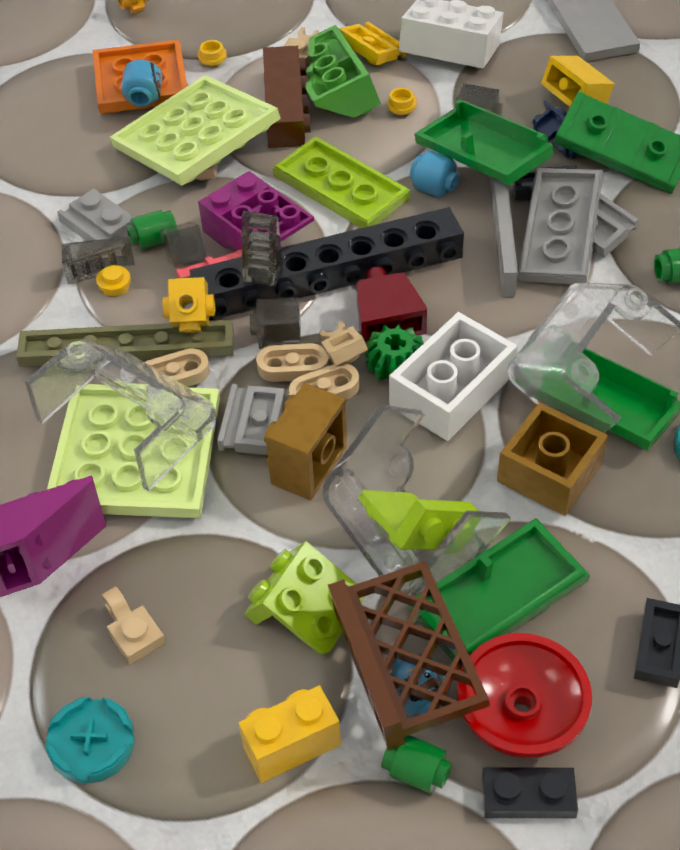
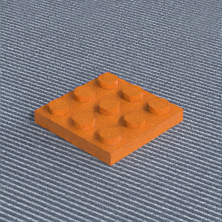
M180 39L92 50L100 114L156 107L187 87ZM139 59L154 63L160 68L163 75L160 97L156 102L143 107L130 103L121 92L124 68L131 61Z

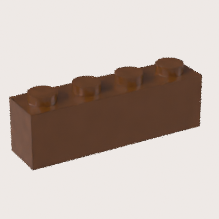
M298 45L264 47L265 102L277 107L281 117L280 120L272 124L267 130L268 148L302 146L305 144V133H311L310 114H303L309 113L308 93L305 88L307 82L305 57L299 58Z

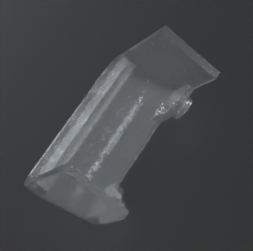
M574 283L562 294L510 361L507 368L510 381L536 404L540 402L605 433L617 424L621 417L591 393L599 381V372L596 365L582 353L585 347L607 319L651 356L680 332V321L637 286L628 284Z
M75 341L68 344L25 381L36 419L42 424L93 378L145 408L149 421L158 426L134 449L142 486L147 491H150L216 424L215 407L207 398L123 349L89 341Z
M379 405L327 477L323 486L324 502L378 576L426 561L437 583L486 551L511 520V517L507 513L466 510L435 551L424 549L402 550L396 547L389 540V534L383 527L368 516L366 508L359 501L358 497L363 490L406 492L403 487L413 474L414 460L411 453L404 446V443L425 415L421 410ZM422 577L404 583L401 591L413 596L419 595L425 588Z

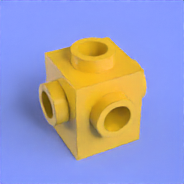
M205 278L168 279L169 296L163 297L162 300L164 318H169L171 325L174 328L179 327V332L182 333L200 332L201 326H209V316H215L214 294L208 295V283ZM193 303L190 309H185L188 304Z

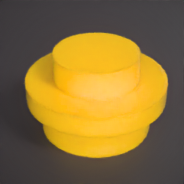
M217 40L203 42L197 53L199 62L209 67L218 66L227 58L226 49Z
M400 87L393 89L387 98L388 110L396 115H407L417 107V99L413 91L408 88Z
M112 265L102 269L97 274L96 282L98 288L105 295L117 297L127 292L131 283V276L126 268Z

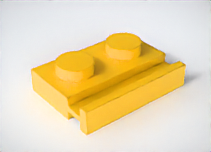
M365 22V26L355 24L339 28L353 51L365 57L370 64L383 65L386 62L397 60V56L406 57L407 53L399 51L400 41L370 22Z

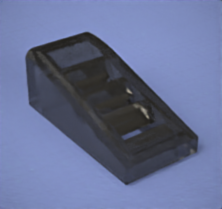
M243 211V280L245 282L274 286L277 284L283 269L279 218L274 215ZM253 228L267 230L269 233L253 231Z
M130 236L62 244V264L67 283L74 284L95 278L102 269L108 266L115 265L127 268L135 265ZM121 250L122 256H116L115 252ZM108 254V257L102 258L103 255Z

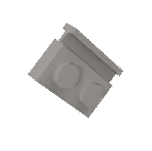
M94 188L70 203L69 209L66 211H57L61 223L100 252L105 249L104 245L107 243L113 244L127 235L126 227L131 225L130 219L134 218V216Z
M601 194L593 250L606 257L628 237L629 232L639 228V219Z
M232 384L217 440L219 451H224L225 448H233L235 452L268 455L267 444L264 442L265 432L269 424L273 421L276 422L282 414L285 402V389L248 385V388L245 389L238 388L237 384Z

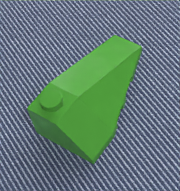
M336 25L309 38L308 57L310 59V66L307 67L309 82H306L305 88L315 107L355 118L359 115L368 114L373 108L381 105L370 74Z

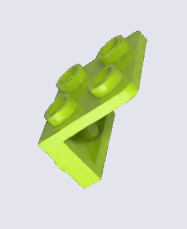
M363 490L358 497L359 501L366 508L368 516L378 522L389 534V540L402 550H456L461 541L469 535L472 524L480 514L471 502L419 499L414 494L407 492Z
M305 541L291 551L283 549L270 565L273 573L267 581L261 580L251 591L248 599L252 603L243 615L255 625L273 616L315 652L324 655L332 650L342 634L333 610L328 584L343 579L347 587L357 583ZM365 597L359 598L361 603Z

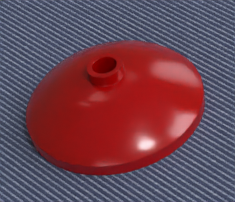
M513 633L495 637L483 643L471 653V661L487 693L490 706L462 717L473 734L487 746L515 757H543L566 748L581 734L587 724L591 711L592 689L585 669L579 660L565 647L543 636ZM458 681V701L475 696L471 686ZM522 704L527 706L529 710L520 712L515 709V706Z

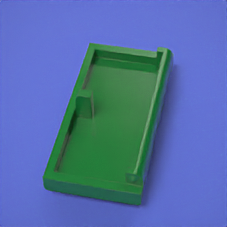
M578 91L553 143L608 166L609 170L613 172L617 170L672 194L680 178V135Z
M461 99L455 102L456 108L414 133L417 144L467 165L473 170L491 176L508 186L553 156V144L548 143L547 135Z
M558 336L555 341L553 340L517 374L515 385L523 389L525 388L555 403V405L577 414L598 427L608 430L646 451L651 449L680 414V401L677 400L678 392L562 336Z
M535 518L436 584L470 656L483 643L501 635L511 634L538 614L548 610L551 605L587 583L590 574L545 526ZM408 605L410 612H412L414 607ZM422 610L417 620L424 628L435 631L441 619L436 614ZM445 630L444 633H443V635L448 636V634H447V632H446V630ZM439 645L453 662L456 656L455 650Z

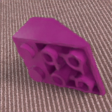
M250 171L198 201L203 232L225 248L264 253L314 221V216Z
M92 475L79 480H71L66 484L41 492H34L26 497L0 504V597L41 584L106 527Z

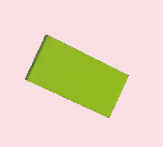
M317 136L273 166V176L360 228L379 224L410 199V189Z

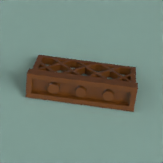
M426 561L350 587L346 586L344 579L328 584L333 610L388 751L404 745V737L490 706L487 693ZM422 577L425 588L420 597L401 591L404 583ZM374 593L386 597L379 611L362 606L359 598ZM395 600L414 607L407 621L387 615ZM422 610L440 617L441 620L435 631L415 625ZM368 619L373 620L371 626L369 624ZM382 624L401 631L393 646L376 640L375 635ZM445 630H446L448 636L443 635V633H444ZM409 634L429 641L422 656L402 649ZM437 644L455 650L456 656L450 667L430 660ZM382 653L388 655L385 661L382 656ZM396 658L416 665L408 682L390 675L389 671ZM460 665H462L464 672L458 670ZM424 669L445 676L437 693L416 685ZM453 680L471 686L475 696L461 701L454 700L445 695ZM396 689L403 691L400 697ZM411 694L432 702L427 713L408 719L404 707Z

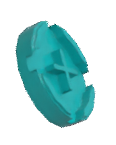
M91 697L79 698L63 706L51 719L48 727L47 742L45 740V750L55 771L67 780L82 784L101 782L118 773L130 759L135 745L134 727L125 708L114 700L102 697V700H91Z

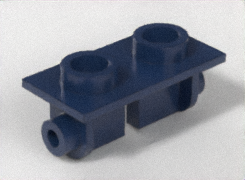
M545 100L543 103L546 111L542 115H536L532 123L534 130L547 135L549 142L556 136L567 114L561 107L557 106L554 108ZM555 138L551 141L553 146L565 157L576 158L579 155L553 143Z

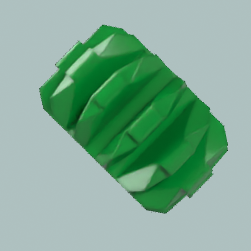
M399 324L395 329H389L384 325L381 332H372L370 341L366 342L368 350L365 351L366 366L369 373H375L378 381L386 378L389 379V375L424 344L422 336L415 335L413 327L402 330Z

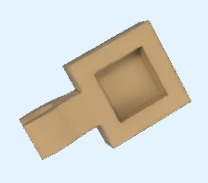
M116 586L102 594L103 599L107 603L105 608L115 621L106 626L108 634L129 665L166 643L164 634L143 605L131 611L124 596Z

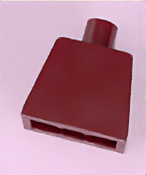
M373 267L367 271L366 279L357 282L359 331L365 344L370 341L372 332H381L384 325L389 329H395L399 324L402 330L413 327L415 335L427 334V307L406 274L396 273L387 275L384 268Z

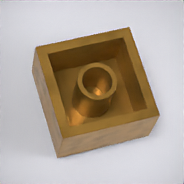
M305 382L296 395L292 394L288 398L284 406V412L276 422L273 421L269 424L264 436L268 453L267 466L269 467L272 485L310 501L313 499L347 448L346 398Z
M539 402L500 452L497 482L566 516L603 464L608 435Z

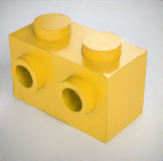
M550 56L541 81V85L569 107H571L578 91L607 104L615 85L614 82L579 56Z
M320 685L310 690H298L289 695L284 702L271 708L256 709L245 720L238 722L243 748L260 783L341 746L340 721Z

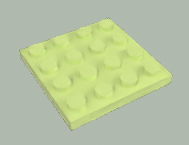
M204 75L109 138L113 147L183 186L195 180L197 175L209 167L218 164L222 158L234 150L242 148L247 141L259 133L267 131L281 117L277 107Z
M73 383L47 489L92 475L103 514L201 518L220 403L219 389Z

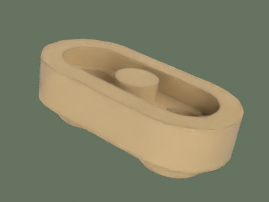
M314 343L267 346L257 354V371L259 376L266 381H293L299 376L329 366V355L323 346Z
M190 348L148 360L137 371L139 386L189 387L199 384L209 375L208 357L203 351Z
M341 363L337 366L333 364L295 378L289 385V397L292 394L296 395L305 382L346 398V400L350 399L359 390V373L355 367L346 363Z

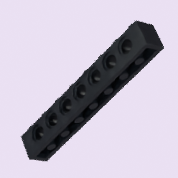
M447 207L269 250L264 253H256L190 269L189 272L190 278L204 277L208 283V295L214 294L215 316H209L210 321L355 285L358 281L366 279L367 271L373 267H382L386 274L390 275L463 258L464 232L451 208Z

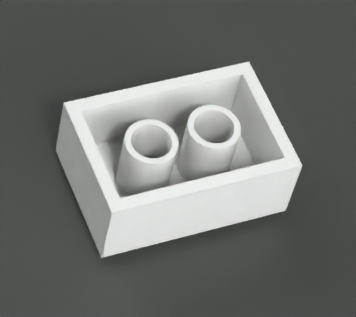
M416 0L401 18L399 51L483 69L500 44L504 12L495 11L491 6H470L461 0H452L450 2L444 0Z
M457 312L389 375V405L441 438L449 441L515 375L518 346L462 313Z

